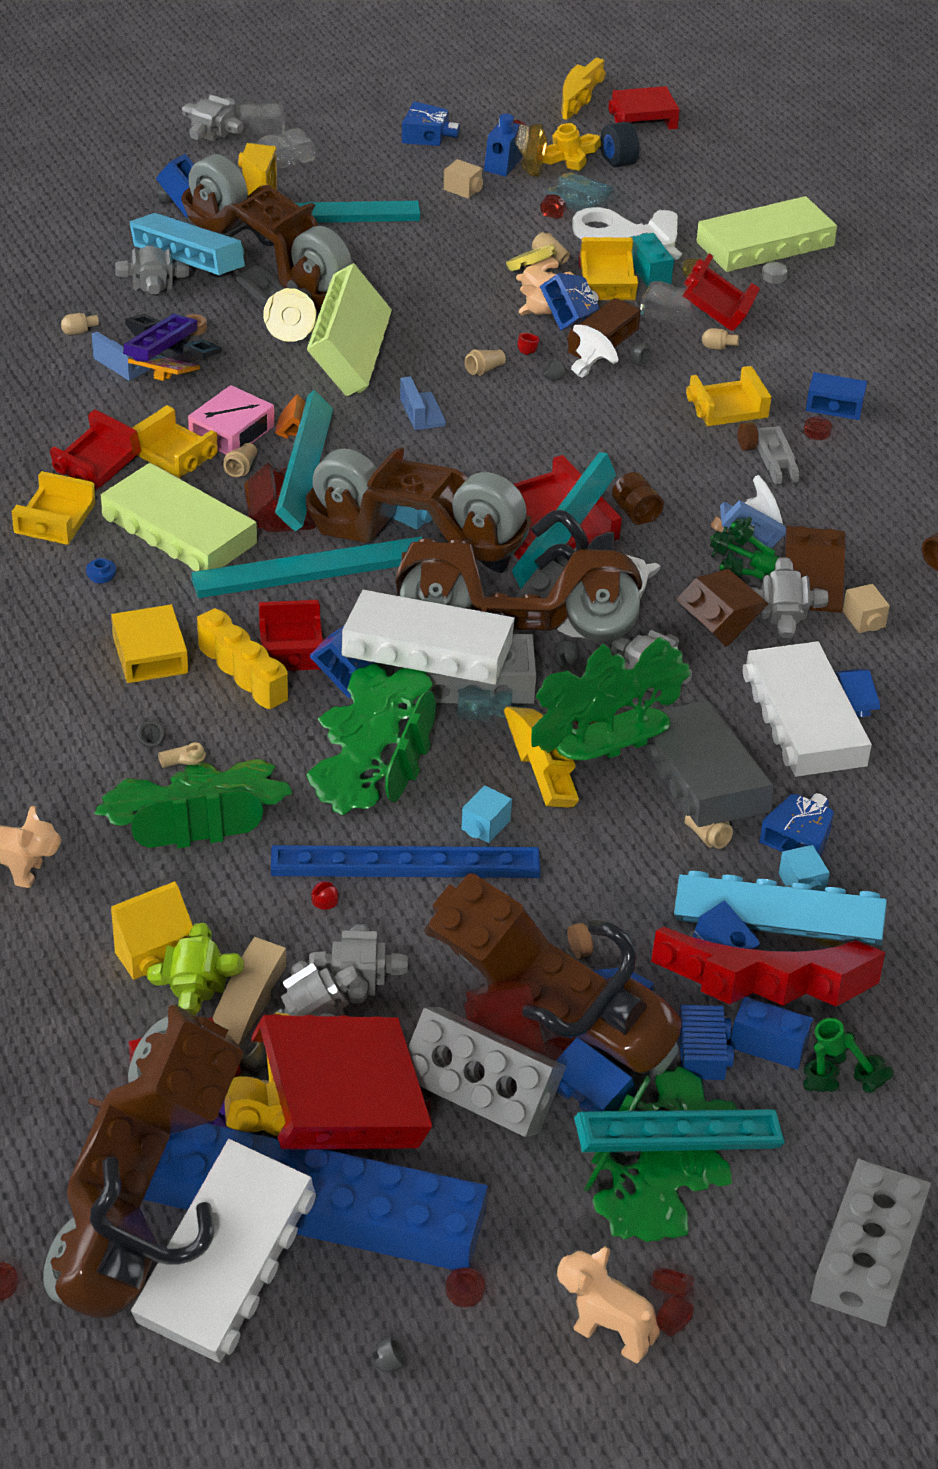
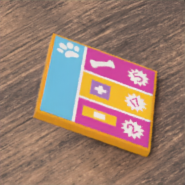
M156 355L147 362H139L133 358L128 359V363L155 369L154 379L165 381V378L170 379L172 374L178 375L200 369L198 364L177 361L160 355Z

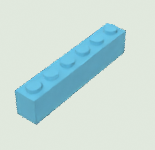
M157 213L129 221L133 244L136 247L144 248L146 245H153L156 248H161L163 251L169 248L173 260L217 275L245 266L244 248L240 240Z
M689 871L688 875L679 874L674 916L677 921L698 923L701 915L725 900L750 930L844 942L857 940L868 945L882 946L887 899L880 898L881 895L879 893L861 891L859 896L846 894L845 889L837 887H826L825 891L811 890L810 885L803 883H791L790 887L777 886L776 881L769 879H757L756 883L742 882L743 878L735 875H723L722 879L708 878L709 874L702 871Z

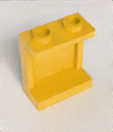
M632 237L582 238L580 249L581 274L586 279L590 289L597 293L598 300H612L614 298L619 300L636 299L638 280L637 276H634Z
M752 366L742 367L740 381L703 386L697 375H691L690 386L686 388L687 399L689 402H693L696 407L697 416L702 418L707 426L769 417L771 395Z
M168 405L132 427L137 430L141 446V452L137 456L178 478L194 471L198 465L207 459H212L218 453L217 432L210 430L203 436H200L176 423L175 409Z
M41 471L38 475L39 489L28 505L21 506L16 504L12 510L14 533L69 545L96 504L94 483Z

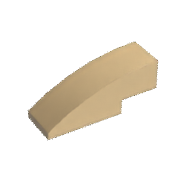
M257 937L253 938L242 956L244 961L243 971L231 976L213 1015V1021L228 1029L227 1033L239 1047L270 1001L271 990L286 968V948Z

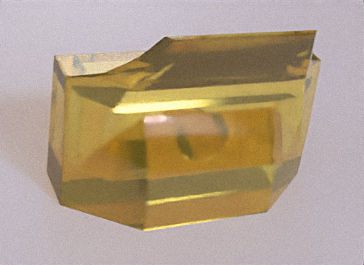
M519 124L515 144L523 156L522 167L530 176L539 177L547 144L543 125L525 126Z

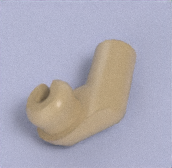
M197 742L158 753L162 768L177 764L198 765L206 756L204 747Z

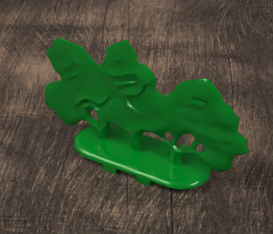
M659 637L644 649L638 662L632 669H626L625 658L618 654L611 655V649L603 643L588 658L586 671L582 677L571 674L568 670L550 674L545 678L543 686L536 694V698L541 706L548 708V711L532 727V747L539 746L541 750L547 753L556 749L560 755L569 759L589 760L603 755L609 758L621 754V748L633 745L635 748L647 745L648 738L667 731L671 725L670 718L665 712L650 708V706L655 701L667 706L675 703L681 695L682 682L691 675L689 665L682 663L683 652L679 651L677 647H671L669 641ZM649 688H654L650 700H645V704L641 705L646 691ZM658 690H661V695L655 698V695L658 692ZM634 698H639L637 705L633 703ZM624 706L634 708L614 716L616 711ZM574 721H578V729L573 728Z
M375 663L365 668L360 667L352 673L347 688L351 694L353 704L341 707L334 706L317 718L324 728H328L327 736L332 744H340L342 751L333 757L321 760L307 772L306 777L310 785L315 788L316 796L320 802L332 804L333 812L344 816L353 808L368 809L374 806L379 799L378 790L374 784L385 775L386 796L391 802L395 803L399 800L409 780L416 781L420 772L417 761L421 754L427 755L431 746L428 736L434 723L436 711L435 696L432 691H428L433 683L425 671L402 667L392 676L388 677L386 676V671ZM418 696H420L419 699L417 700L415 706H414V704H413L414 700H415ZM405 703L407 709L399 708L398 704ZM409 718L400 737L398 723L401 719ZM397 743L398 745L389 765H385L381 759L383 748L387 744ZM376 759L379 761V765H372V760ZM369 769L380 770V772L373 773L374 777L360 779V775ZM371 782L369 788L362 787V784Z
M253 759L236 763L224 772L217 771L212 764L201 762L198 765H187L185 771L178 772L170 778L172 784L165 787L147 780L127 778L102 797L103 804L96 807L94 814L108 817L110 823L117 826H125L132 823L131 832L133 837L142 846L152 848L176 844L178 849L191 847V841L209 839L210 843L223 842V836L249 833L258 826L262 819V804H277L283 800L284 796L291 795L292 790L287 782L266 779V777L273 773L276 766L266 763L265 760Z
M681 1066L676 1067L675 1071H665L661 1075H656L655 1082L659 1091L658 1101L645 1103L640 1100L650 1082V1078L647 1075L635 1097L633 1098L627 1094L619 1111H634L637 1107L644 1111H657L660 1107H665L669 1111L738 1110L731 1100L713 1099L709 1102L706 1101L701 1078ZM715 1150L641 1151L638 1161L626 1166L616 1162L612 1158L611 1152H596L591 1163L597 1166L583 1191L586 1192L592 1188L601 1170H610L613 1176L614 1188L602 1190L595 1194L592 1201L595 1211L609 1221L612 1236L628 1239L634 1235L648 1243L659 1241L664 1237L677 1238L688 1234V1212L676 1192L680 1186L685 1185L692 1191L708 1189L710 1184L727 1186L732 1184V1173L729 1162L724 1160ZM631 1168L638 1169L640 1173L632 1175L628 1170ZM624 1173L632 1179L636 1187L634 1194H629L622 1185L626 1179L621 1177V1174ZM617 1189L624 1195L623 1199L617 1198L615 1195Z

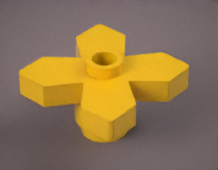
M562 124L552 135L553 144L543 146L537 153L538 161L551 165L565 160L568 169L579 171L587 163L585 154L594 153L601 146L600 136L593 134L580 136L579 130L576 129L574 124Z

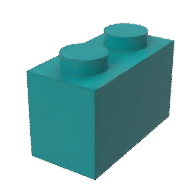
M642 233L641 235L631 236L633 238V268L645 285L651 288L671 284L674 258L655 233Z

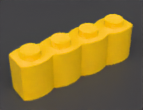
M214 608L197 616L199 649L206 656L216 659V663L222 671L234 676V680L239 687L252 692L254 700L267 709H272L288 701V673L281 662L269 657L267 650L262 645L251 641L249 634L243 628L232 624L231 618L225 612Z
M252 1077L233 1078L225 1098L226 1125L238 1131L251 1133L264 1130L271 1135L278 1136L285 1124V1119L275 1082L266 1084Z

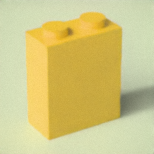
M172 604L111 614L113 638L127 683L188 673L187 649Z

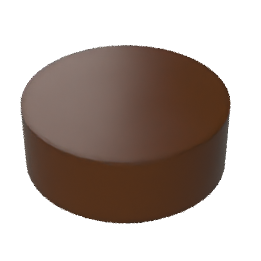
M741 423L739 425L737 440L743 451L754 450L758 444V430L754 423Z

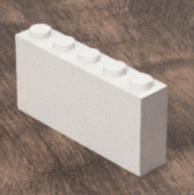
M362 590L343 628L342 656L496 685L512 645L514 617Z
M819 641L748 651L747 663L743 665L744 680L751 683L754 701L756 703L760 702L763 720L766 724L770 723L773 741L776 745L780 744L784 764L791 767L795 777L868 766L872 744Z
M228 1139L167 1248H181L194 1242L198 1235L196 1206L202 1202H208L212 1206L214 1236L211 1245L203 1255L191 1262L180 1265H166L158 1262L131 1309L136 1322L218 1363L221 1362L225 1354H232L240 1339V1332H238L245 1318L250 1319L258 1307L260 1297L257 1295L264 1282L269 1284L277 1272L279 1262L276 1260L282 1249H288L296 1237L298 1228L295 1226L301 1214L307 1215L314 1204L316 1193H314L315 1190L311 1177Z

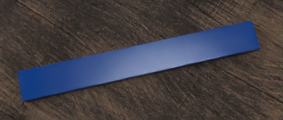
M272 845L271 876L466 877V875L473 873L479 877L540 878L539 847Z

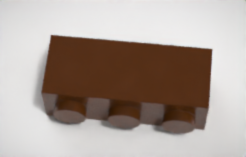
M614 298L591 316H588L579 325L588 326L601 332L615 348L639 330L641 309ZM572 328L567 336L568 353L581 358L580 354L576 352L581 339Z

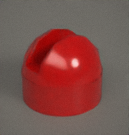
M520 333L517 348L524 355L533 354L538 348L540 339L532 333Z
M329 881L317 883L311 893L312 904L323 910L335 907L339 901V893L336 886Z

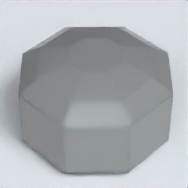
M768 262L763 266L762 277L764 281L771 284H780L787 280L788 270L785 265L779 262Z

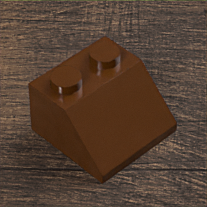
M730 569L696 577L675 599L691 617L725 647L729 646L768 605L767 601Z

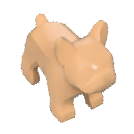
M547 258L527 267L523 274L516 276V280L522 282L520 291L526 295V304L520 308V315L529 313L536 315L552 314L540 289V285L556 275L552 272H546L548 268L558 267L559 263L554 258Z
M36 806L30 807L23 827L0 825V864L10 869L15 885L27 888L31 887L35 880L31 869H40L43 862L41 857L54 855L62 841L51 823L39 820Z
M604 1246L593 1255L584 1251H576L571 1255L563 1257L559 1262L557 1277L559 1282L570 1293L577 1294L576 1304L579 1319L573 1327L574 1330L587 1338L592 1336L597 1326L618 1331L626 1344L622 1349V1356L638 1364L648 1352L649 1346H653L660 1334L653 1305L646 1298L631 1290L620 1281L608 1276L606 1270L610 1255L608 1247Z

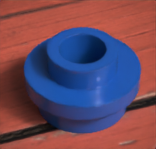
M97 558L87 564L86 574L95 583H107L115 576L116 566L110 560Z

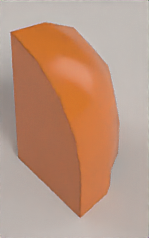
M298 394L285 407L276 424L275 434L285 439H288L289 435H297L306 403Z

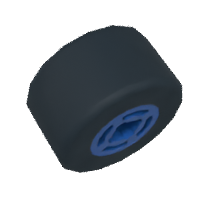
M629 122L607 124L603 127L600 135L602 157L614 168L636 163L639 157L640 146L638 134L634 126Z

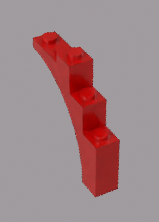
M662 927L655 932L651 962L702 984L701 992L727 1004H732L755 993L784 1006L807 994L837 1007L879 984L885 952L857 940L836 947L812 951L783 952L744 949L705 941Z

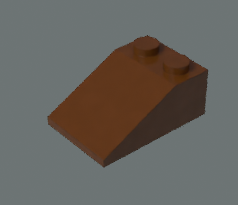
M786 526L782 558H789L792 561L793 570L800 572L801 578L804 576L809 577L810 590L818 588L828 591L827 606L823 608H813L810 606L809 610L842 613L845 531Z

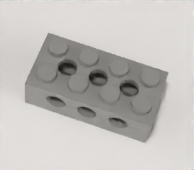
M513 634L512 645L496 685L426 672V675L430 677L433 683L428 691L433 692L436 703L534 704L536 669L533 634ZM418 696L413 703H416L420 696Z
M425 1007L408 1046L420 1087L524 1137L538 1135L541 1131L567 1067L441 1007ZM448 1049L452 1052L451 1063L447 1058ZM480 1063L483 1065L485 1071L483 1078H481L479 1074ZM512 1078L516 1081L517 1091L515 1094L512 1092L510 1087Z
M857 1159L815 1276L810 1301L886 1327L925 1209L931 1182Z

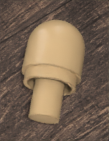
M80 312L66 315L61 321V328L68 335L83 334L88 332V327L99 325L97 315L85 317V314H80Z
M711 328L703 333L702 343L707 348L722 350L726 349L725 345L738 346L739 335H728V331L724 329Z

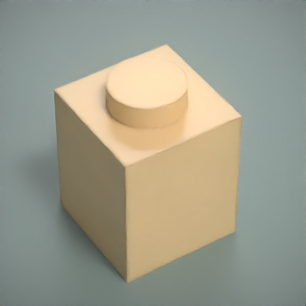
M457 159L444 169V190L469 199L473 194L480 192L482 189L481 167Z
M874 584L846 590L843 613L858 633L876 631L886 627L890 605Z

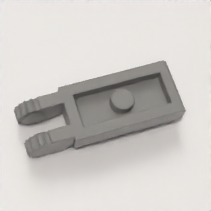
M781 427L757 428L758 444L756 447L767 470H770L773 482L775 484L782 483V468H786L787 475L792 483L798 482L799 469L795 462L796 458Z

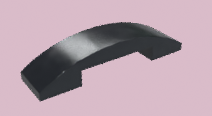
M146 314L125 319L126 326L135 337L160 322V320ZM204 339L190 343L180 340L164 350L160 355L177 361H196L222 353V347Z

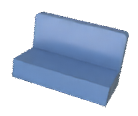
M97 331L92 334L93 358L130 381L150 370L147 367L128 363V359L133 357L123 354L124 346L108 339Z
M411 376L400 378V400L414 430L445 426L446 421L432 392L419 393Z
M741 500L734 506L727 502H723L720 505L722 526L728 527V530L736 519L751 517V524L755 526L752 536L767 547L772 548L785 535L786 528L783 524Z

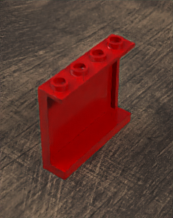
M564 455L553 457L552 472L514 483L524 498L526 516L531 517L529 533L521 546L514 552L518 560H520L537 537L531 531V527L546 514L557 510L582 476ZM601 496L580 524L587 536L588 545L595 537L606 532H614V541L620 539L622 518ZM571 536L566 545L575 549L576 542L573 536Z
M280 1014L262 1016L251 1040L252 1042H264L285 1119V1124L277 1136L281 1149H406L420 1147L431 1130L432 1123L398 1018L381 1016L349 1017L347 1015L315 1016L311 1014L304 1016Z

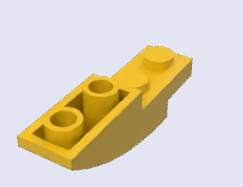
M596 57L586 67L577 64L569 72L563 85V119L568 120L572 115H576L585 104H589L592 97L591 91L598 83H602L605 78L603 59Z
M506 707L504 713L521 762L531 763L545 805L548 807H574L579 801L570 773L576 767L574 760L560 755L556 749L547 753L541 750L539 746L532 747V727L543 717L541 713L530 708Z

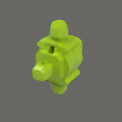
M205 923L194 924L190 930L189 937L180 939L177 942V946L171 947L167 945L164 962L150 966L147 972V979L151 984H169L171 986L170 989L179 998L178 1006L194 1015H197L200 1011L202 1001L211 1000L215 992H224L226 977L239 974L243 971L244 961L240 955L236 953H225L222 955L216 943L211 940L212 932Z

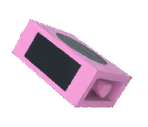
M230 385L188 416L189 430L200 436H203L210 430L217 432L218 451L227 454L243 446L245 443L252 444L275 426L274 405Z

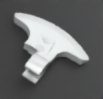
M574 325L573 331L581 339L580 345L576 350L580 354L581 359H578L571 367V370L579 377L586 376L591 366L601 358L607 359L612 364L619 361L612 343L601 332L588 326Z
M759 475L755 476L753 482L757 490V496L748 499L744 503L783 524L772 492Z

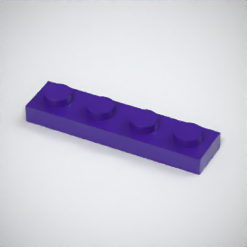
M172 314L124 343L123 354L132 356L136 361L147 362L196 331L197 320Z

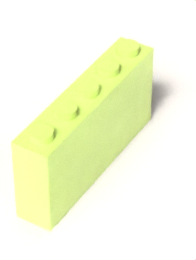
M804 196L699 221L696 242L708 254H712L714 256L713 259L726 272L834 246L837 225L809 198Z
M354 263L333 274L307 347V351L347 396L355 392L361 393L369 386L370 377L374 370L376 358L379 354L392 311Z
M148 463L101 494L102 516L107 521L114 522L125 528L128 533L139 536L150 546L158 547L168 553L171 558H177L189 565L194 571L224 567L257 544L256 521L152 463Z

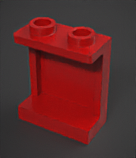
M667 86L612 91V100H609L608 109L609 113L614 115L615 123L663 119L668 130L678 129L680 109Z
M709 253L704 260L699 258L692 267V272L684 282V285L687 287L682 296L724 327L734 331L747 316L760 288L751 283L743 293L708 267L714 257Z
M94 409L87 415L90 429L64 451L55 446L49 451L52 466L57 473L93 482L94 489L97 490L141 452V446L137 430Z
M320 601L260 602V642L267 650L269 657L281 662L287 671L320 670L318 665L309 657L324 641L322 639Z

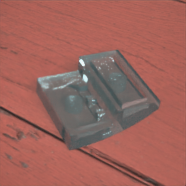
M570 172L559 176L557 186L546 189L544 199L580 211L585 208L598 206L611 194L613 187Z

